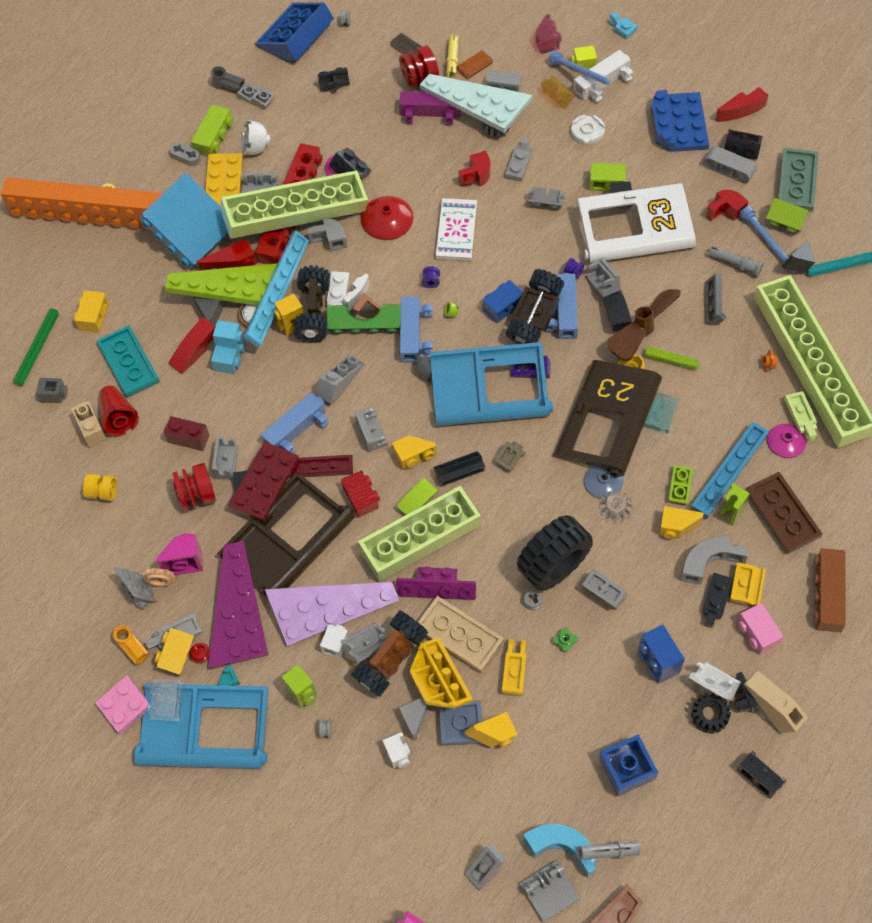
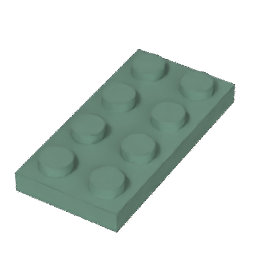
M783 148L778 199L813 212L819 152Z

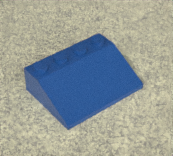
M293 2L255 42V46L284 60L296 61L311 46V43L320 36V33L330 25L329 23L334 18L325 2Z

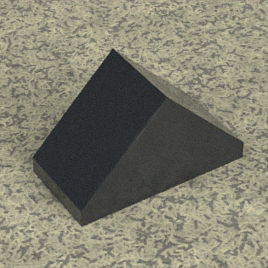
M806 241L785 261L782 267L805 274L815 263L810 243Z

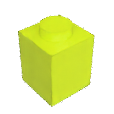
M594 46L574 48L571 62L587 69L594 67L597 63Z

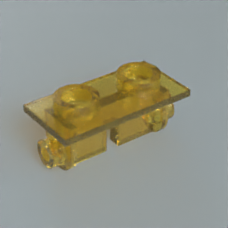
M552 75L549 79H543L541 82L542 90L566 109L575 95Z

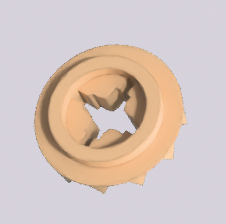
M152 568L143 572V580L153 586H167L175 581L174 573L168 569Z

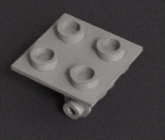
M258 172L255 174L243 173L242 193L276 187L278 185V174L274 172L264 174L263 172L261 174H258Z
M114 567V570L121 578V585L138 608H147L149 601L157 602L153 597V591L148 586H145L142 581L143 577L138 572Z
M557 860L520 883L543 922L580 899V896L564 873L565 869L561 864H558Z

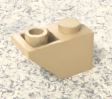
M89 400L71 408L89 448L107 441Z

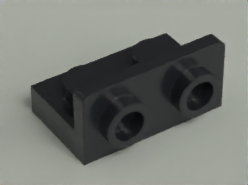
M729 129L724 149L739 156L757 160L763 136Z

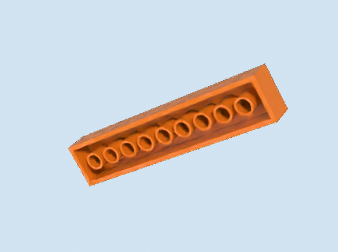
M6 177L1 191V196L10 215L16 217L24 216L47 220H62L65 222H80L83 224L91 223L115 227H130L132 229H146L141 224L139 218L163 194L159 192Z

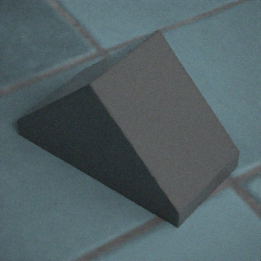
M193 296L202 317L216 326L223 310L221 301Z

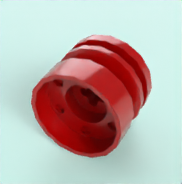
M425 45L417 48L415 55L409 51L407 55L404 53L399 56L402 75L411 89L417 87V85L420 86L423 79L429 74L439 76L438 64L429 46Z
M205 463L192 466V476H189L187 471L182 469L184 477L180 479L177 471L172 472L174 490L184 511L190 510L188 505L190 500L193 507L196 508V498L199 497L204 505L216 501Z

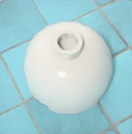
M246 120L244 127L247 129L245 132H242L243 154H260L264 151L266 145H269L270 135H267V131L261 123Z

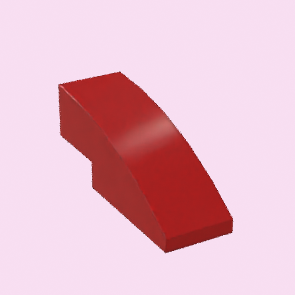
M760 87L748 95L740 92L717 109L715 120L717 122H724L751 115L766 106L769 95Z
M202 317L179 344L168 364L180 374H183L207 351L206 346L213 340L216 326Z

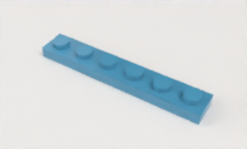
M754 422L751 423L692 504L691 509L693 511L704 513L703 517L708 519L732 483H734L768 436V430Z

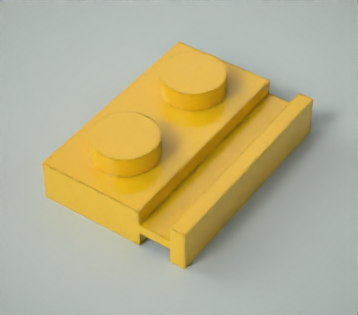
M737 562L730 602L748 606L760 604L766 568L760 569L757 566Z

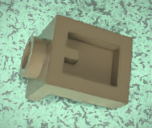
M506 441L495 462L512 471L521 456H525L526 452L522 450L523 446L513 441V443Z

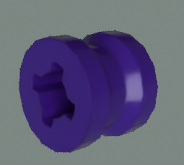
M570 258L565 265L563 273L575 274V278L578 280L585 264L582 262L577 263L575 259Z
M434 266L425 267L422 271L424 276L422 278V285L427 288L438 287L440 285V279L438 278L440 276L439 268Z

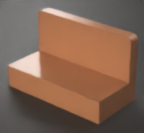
M363 293L352 309L358 313L366 302L376 310H379L381 306Z

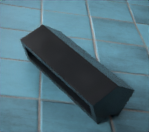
M476 451L434 467V471L439 485L442 487L485 471V464L481 454Z

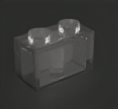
M153 677V682H151L149 689L150 695H152L151 703L148 705L150 720L180 722L183 680Z

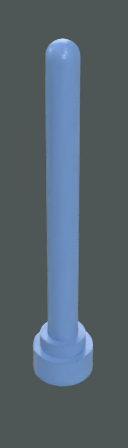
M553 51L549 55L548 60L552 65H563L605 85L610 83L609 78L564 59L562 54L557 51Z
M747 206L742 209L739 216L743 221L751 223L779 259L785 263L788 259L787 255L755 218V211L752 207Z

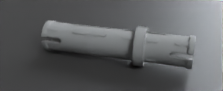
M615 841L613 844L578 846L576 853L579 860L609 857L622 859L624 856L640 855L641 846L638 841L626 843Z

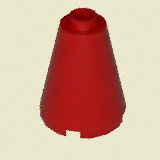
M105 386L99 392L102 428L108 435L112 436L126 434L125 431L129 429L132 431L139 421L135 408L115 386Z

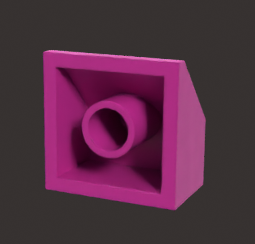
M184 533L174 537L157 557L159 567L172 571L174 576L204 571L202 550L196 535Z

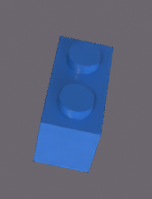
M508 280L506 283L500 284L494 292L487 294L483 298V311L498 323L516 309L523 291L511 280Z

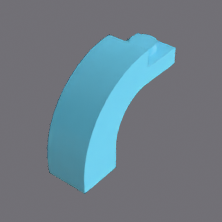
M546 824L536 827L523 835V840L534 858L550 849H563L574 856L587 878L595 874V866L597 865L595 859L579 860L576 851L578 846H590L591 844L575 829L560 824Z

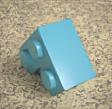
M218 320L213 333L216 346L211 364L214 371L235 374L237 367L239 368L241 364V353L246 348L243 332L238 323Z

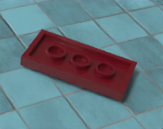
M264 441L230 500L229 508L264 522L296 466L299 455Z

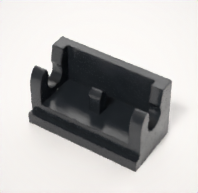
M752 751L739 765L737 771L771 799L783 786L786 779L777 775L757 758L756 753Z

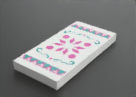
M442 198L436 259L472 260L477 200Z

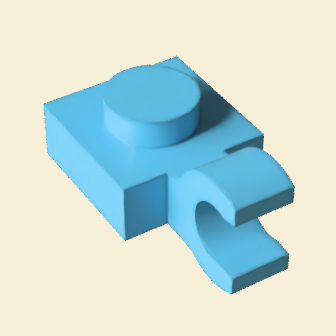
M614 11L609 15L611 19L608 23L615 26L614 31L625 39H628L637 31L638 25L626 17L621 19L619 14Z

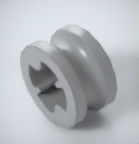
M341 10V25L345 23L350 25V10H347V12Z
M536 590L528 591L524 596L525 607L529 610L539 609L542 605L541 594ZM530 597H532V599L533 597H536L537 603H529Z
M320 719V738L324 736L331 738V719H328L326 722Z

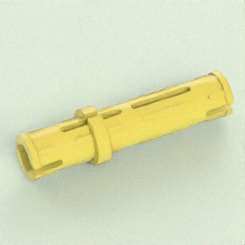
M454 35L448 37V55L445 61L447 67L446 77L449 78L451 73L452 79L456 77V67L458 66L459 37L455 35V40H453Z

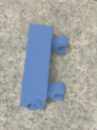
M557 274V277L562 278L561 280L565 284L559 295L560 301L557 305L558 320L551 318L546 332L558 330L559 339H577L578 322L575 274Z
M401 297V363L415 362L420 353L428 354L432 352L431 341L420 343V316L432 317V304L420 306L419 297Z
M312 392L309 393L261 434L263 443L265 441L295 453L293 450L294 446L290 442L315 421L322 428L329 424L326 421L328 418L324 415L326 412L323 399L320 396L316 397Z

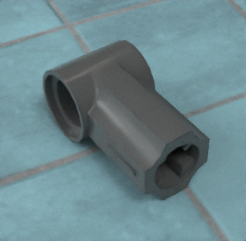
M216 66L211 70L212 83L217 89L227 88L238 92L245 84L244 78L227 73L225 68L221 66Z

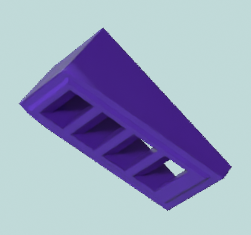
M543 356L545 378H550L551 363L548 356ZM534 363L519 364L521 365V371H518V365H511V377L537 378L536 369L533 370Z

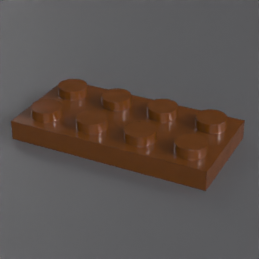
M780 472L746 488L745 491L750 493L749 498L787 554L822 537L823 533Z

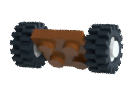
M401 610L398 611L390 622L394 630L370 661L375 668L372 669L360 661L351 673V676L358 680L360 684L379 697L390 685L385 678L389 679L394 675L400 663L411 652L413 646L406 638L419 646L429 633L418 621Z

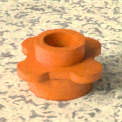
M768 350V353L762 357V365L765 372H768L769 369H775L778 364V357L776 354H773L772 350Z

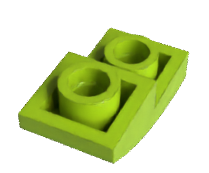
M673 466L668 501L688 504L693 468Z
M423 478L396 506L407 515L427 504L439 490Z

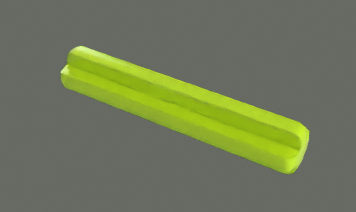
M649 346L645 350V357L693 370H697L699 366V360Z

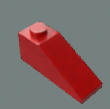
M246 238L197 260L200 271L210 270L215 267L221 269L254 266L257 264L255 253Z

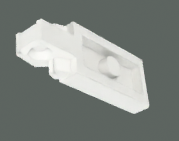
M331 272L327 306L344 305L343 298L348 292L349 272Z

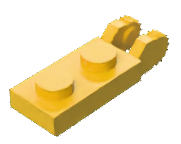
M509 639L508 652H506L502 694L522 696L526 665V640H522L520 643V653H512L514 639Z

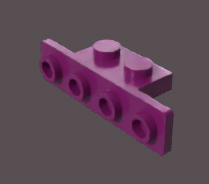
M418 567L416 579H396V593L402 597L436 598L439 596L446 599L475 600L476 582L457 581V569L448 567Z

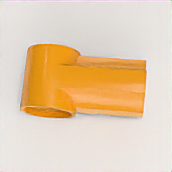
M125 625L115 628L113 637L118 647L126 653L135 665L145 661L150 654L133 635L130 628ZM128 634L125 640H119L121 635Z

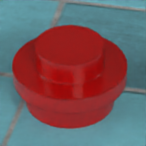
M197 643L191 648L190 657L196 663H203L209 659L210 649L204 643Z

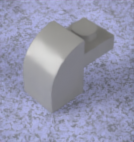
M325 218L323 219L324 225L307 228L310 244L328 241L330 252L347 248L343 226L338 221Z

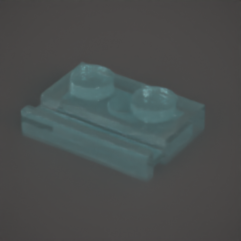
M657 392L644 427L668 433L679 398L674 399L671 396Z

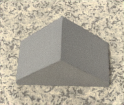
M422 697L399 708L400 715L414 741H417L430 706L425 704Z

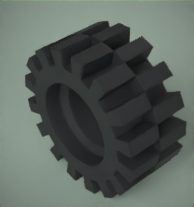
M705 693L704 696L700 695L698 700L694 702L691 713L692 722L694 725L697 724L699 730L701 728L704 729V733H707V731H710V734H714L715 731L717 733L721 732V729H724L728 724L731 716V707L727 705L728 701L726 699L722 700L721 696L717 697L715 693L711 695ZM707 706H713L718 710L719 717L716 720H708L703 714V709Z

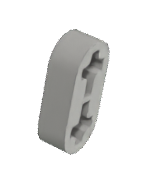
M174 143L170 147L171 156L177 161L189 166H196L201 161L199 152L194 148L182 143Z

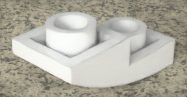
M367 274L358 277L352 283L353 291L348 292L343 298L344 305H347L349 311L353 310L352 308L363 293L366 294L370 284Z

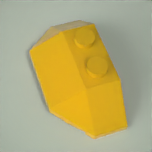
M440 638L421 643L410 668V675L425 704L454 709L473 702L471 694Z

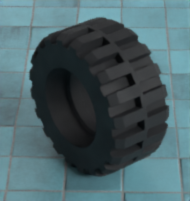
M569 515L560 516L558 519L552 520L550 524L545 525L527 543L526 547L521 551V555L518 556L517 568L537 590L546 591L561 583L563 579L568 577L583 562L593 546L592 536L574 517Z

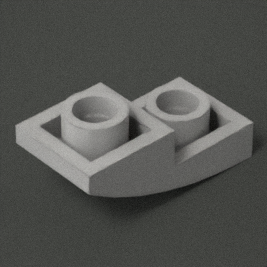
M248 82L237 93L238 98L261 108H266L275 97L274 94L263 87L258 89Z

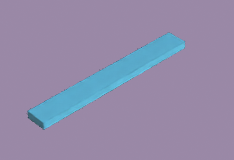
M296 230L292 232L243 336L257 347L262 345L274 319V311L276 310L274 303L283 299L308 245L309 240Z

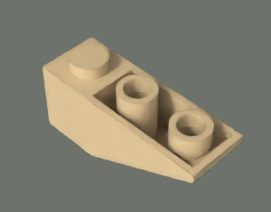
M758 670L744 683L745 687L780 733L796 732L808 719L795 700Z

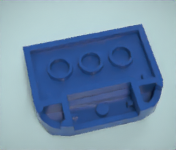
M667 90L656 91L651 106L656 143L668 148L669 152L709 150V140L700 92L668 94Z

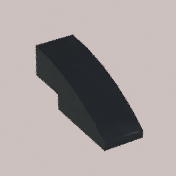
M621 290L603 297L612 332L620 331L632 323L627 303Z

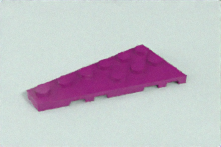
M244 541L224 545L209 670L269 656Z

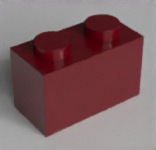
M170 416L164 430L168 443L204 451L210 436L206 424Z

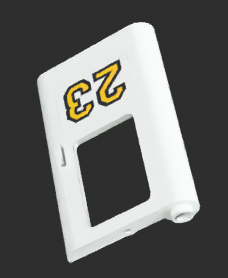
M682 183L577 198L587 249L584 250V258L589 263L599 261L600 258L609 261L695 248L696 246L695 233ZM627 205L637 206L643 232L641 235L601 241L594 240L589 211Z

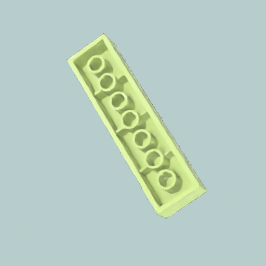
M352 171L221 197L220 210L229 237L233 239L320 221L325 218H335L364 212L368 198L358 172Z

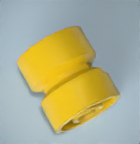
M86 474L83 483V495L85 498L97 499L99 497L101 500H114L117 490V479L115 476L103 475L100 477L99 474Z

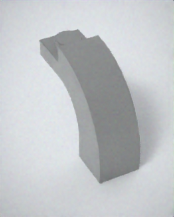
M727 537L707 539L696 545L687 556L681 581L701 585L704 568L709 563L716 560H726L745 564L749 549L741 545H729L730 538Z

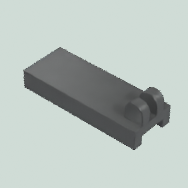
M716 273L705 282V323L710 325H719L726 319V315L722 313V275Z

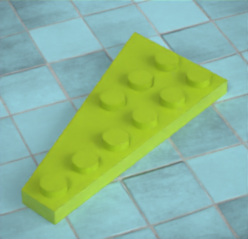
M278 263L170 273L167 275L165 292L258 306Z

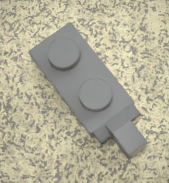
M523 137L521 145H516L505 173V178L517 181L523 180L531 158L530 138Z
M195 613L157 629L153 633L154 638L145 641L148 649L159 646L161 650L164 647V643H161L165 631L169 632L170 628L191 635H196L203 631Z

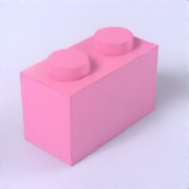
M762 603L740 614L738 626L743 633L747 634L751 647L757 650L759 654L781 644L784 636Z

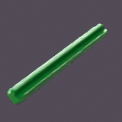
M50 308L13 379L15 385L23 386L59 315L58 310Z

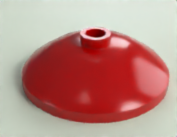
M381 196L367 204L366 210L361 214V223L366 233L371 237L379 240H394L405 235L410 230L413 224V211L410 205L401 198Z

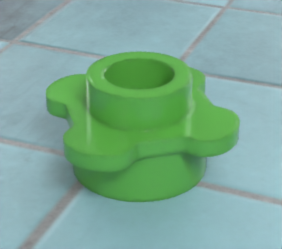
M562 628L561 633L555 636L553 641L563 651H569L573 643H577L578 637L572 635L568 628Z

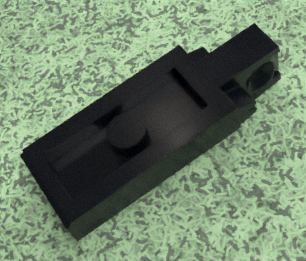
M713 573L703 607V614L707 615L706 627L713 628L715 619H721L723 616L733 578Z

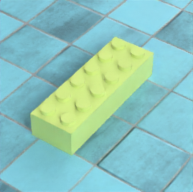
M459 486L359 540V549L380 582L480 527L481 515L462 487Z

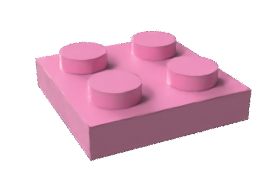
M125 676L95 702L119 734H122L153 707L129 676Z

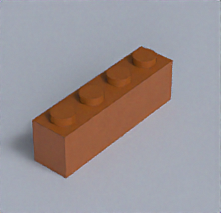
M821 548L818 555L814 557V567H817V573L814 574V585H817V592L814 593V604H817V611H814L813 621L817 623V630L841 633L846 625L845 550Z

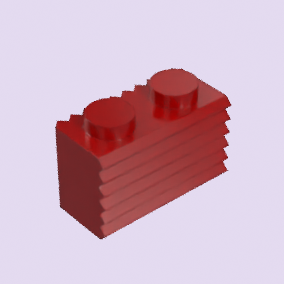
M362 470L341 479L342 487L357 517L364 516L379 508L378 501H380V497L376 490L373 491L371 489L372 482L370 477L364 475Z

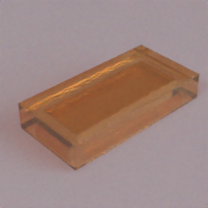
M481 50L459 64L457 71L468 80L491 65L493 59Z

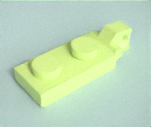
M804 392L785 395V403L797 430H799L800 434L804 433L807 442L815 441L817 436L815 431L817 430V420Z

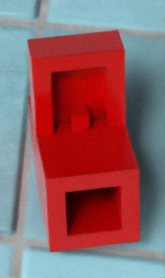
M486 150L470 155V167L458 171L461 187L471 185L474 182H478L479 186H483L488 182L491 175V161Z
M721 190L716 193L715 201L708 205L706 218L713 221L719 215L725 213L734 221L740 217L739 213L748 206L749 201L734 190Z

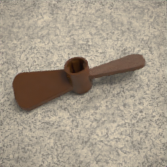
M679 289L665 290L656 297L650 307L642 306L636 309L635 321L608 339L609 350L620 360L630 361L644 336L654 331V319L680 297L681 291Z

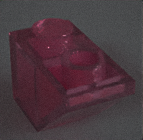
M549 14L545 15L536 30L535 43L541 54L560 49V42L562 41L560 32L556 30L555 21L551 19Z

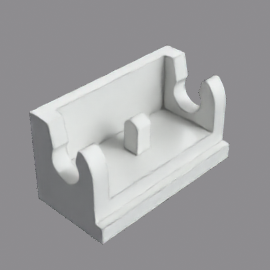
M707 662L697 663L698 671L696 673L692 672L689 678L722 698L732 700L741 682Z

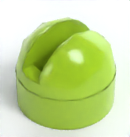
M448 302L444 308V315L447 317L457 316L459 313L458 306Z

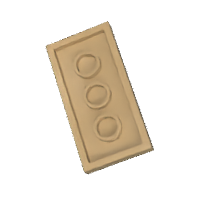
M439 596L435 598L418 621L420 625L428 630L429 633L426 635L428 639L432 640L439 637L448 652L481 673L504 642L502 636Z

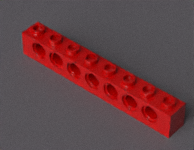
M303 143L299 144L283 185L316 178L317 167L321 165L323 160L320 147ZM296 226L263 232L255 251L257 263H278L289 241L291 232L295 231Z

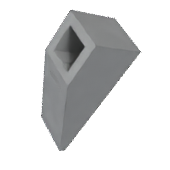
M348 355L319 377L315 395L320 396L330 404L334 402L346 390L364 366V362Z

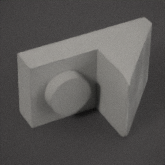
M489 844L466 871L465 875L478 890H481L503 869L502 864L506 859L492 844Z

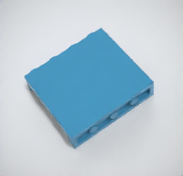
M184 173L139 218L141 224L146 229H150L154 233V237L158 241L163 242L167 246L168 251L176 255L180 259L181 264L190 270L198 262L197 260L202 259L228 233L220 206L187 173Z

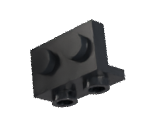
M349 148L336 152L329 163V166L338 174L357 171L360 179L369 176L372 171Z

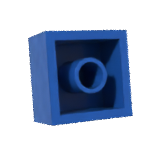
M663 624L641 635L637 653L641 661L647 663L649 667L648 672L653 679L656 678L660 684L681 672L685 658Z
M639 734L600 751L599 760L617 796L634 790L657 778L658 771Z

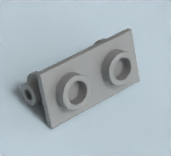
M530 188L529 195H533V197H530L528 201L532 202V205L542 206L543 203L549 204V207L560 208V205H564V201H561V199L565 198V192H562V190L550 189L549 195H546V188Z

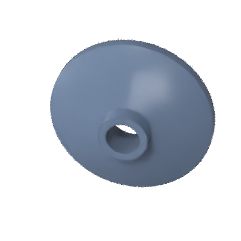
M593 466L585 474L584 485L592 496L599 499H610L621 491L623 478L622 476L619 478L612 477L606 469Z

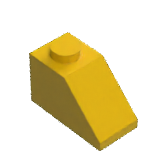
M664 506L659 536H664L667 539L681 538L701 525L704 513Z
M507 712L478 723L465 731L466 736L491 748L500 745L501 748L512 743L511 739L518 735Z

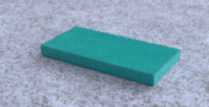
M130 325L96 340L126 398L160 382Z

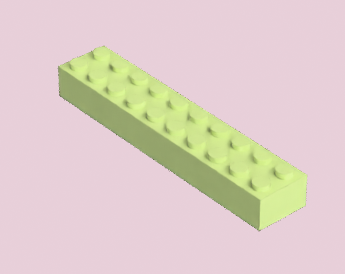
M789 275L757 286L754 300L837 448L872 436V415L792 276Z

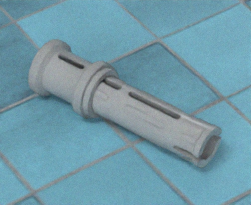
M714 245L711 246L708 256L735 265L741 271L751 272L756 277L760 275L764 265L762 261L757 262L750 259L749 256L742 257Z

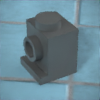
M39 378L36 394L41 403H45V401L62 402L63 397L67 396V386L64 385L61 378Z

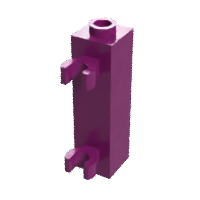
M401 91L400 116L406 117V123H413V116L446 117V124L453 125V117L460 118L461 110L426 92Z

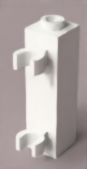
M620 50L589 69L609 78L610 83L621 76L626 82L632 80L630 76L633 73L630 68L631 59ZM582 74L574 79L573 91L584 101L592 96L595 102H599L602 100L600 95L603 91L601 89L607 85Z

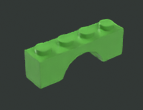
M383 304L379 313L369 319H361L354 316L349 311L347 305H328L327 327L332 329V332H343V329H350L351 332H360L361 328H368L369 331H379V328H387V331H397L398 328H401V304Z

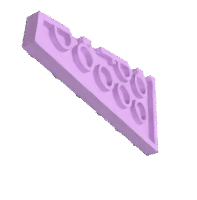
M392 582L265 589L287 646L326 631L328 625H341L399 601Z

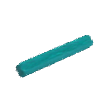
M872 251L812 265L807 271V275L811 277L872 262Z

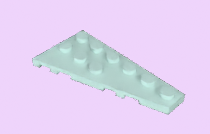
M429 74L420 84V90L503 133L522 113L533 97L530 94Z

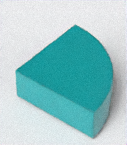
M229 665L224 669L219 685L237 686L240 682L232 666Z

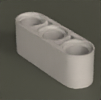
M713 146L703 161L708 169L742 183L749 182L757 168L753 161L717 146Z

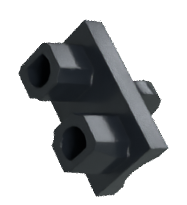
M339 67L332 71H322L317 74L321 91L333 88L339 90V87L350 84L347 67Z
M737 673L735 679L741 683L736 693L742 691L744 694L743 698L735 700L739 712L751 710L753 713L758 711V705L754 697L744 685L746 679L743 673Z

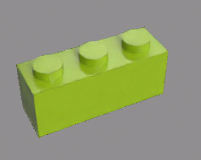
M214 104L211 105L191 140L192 148L196 149L200 155L208 157V154H215L219 150L222 139H225L228 128L233 124L231 110Z

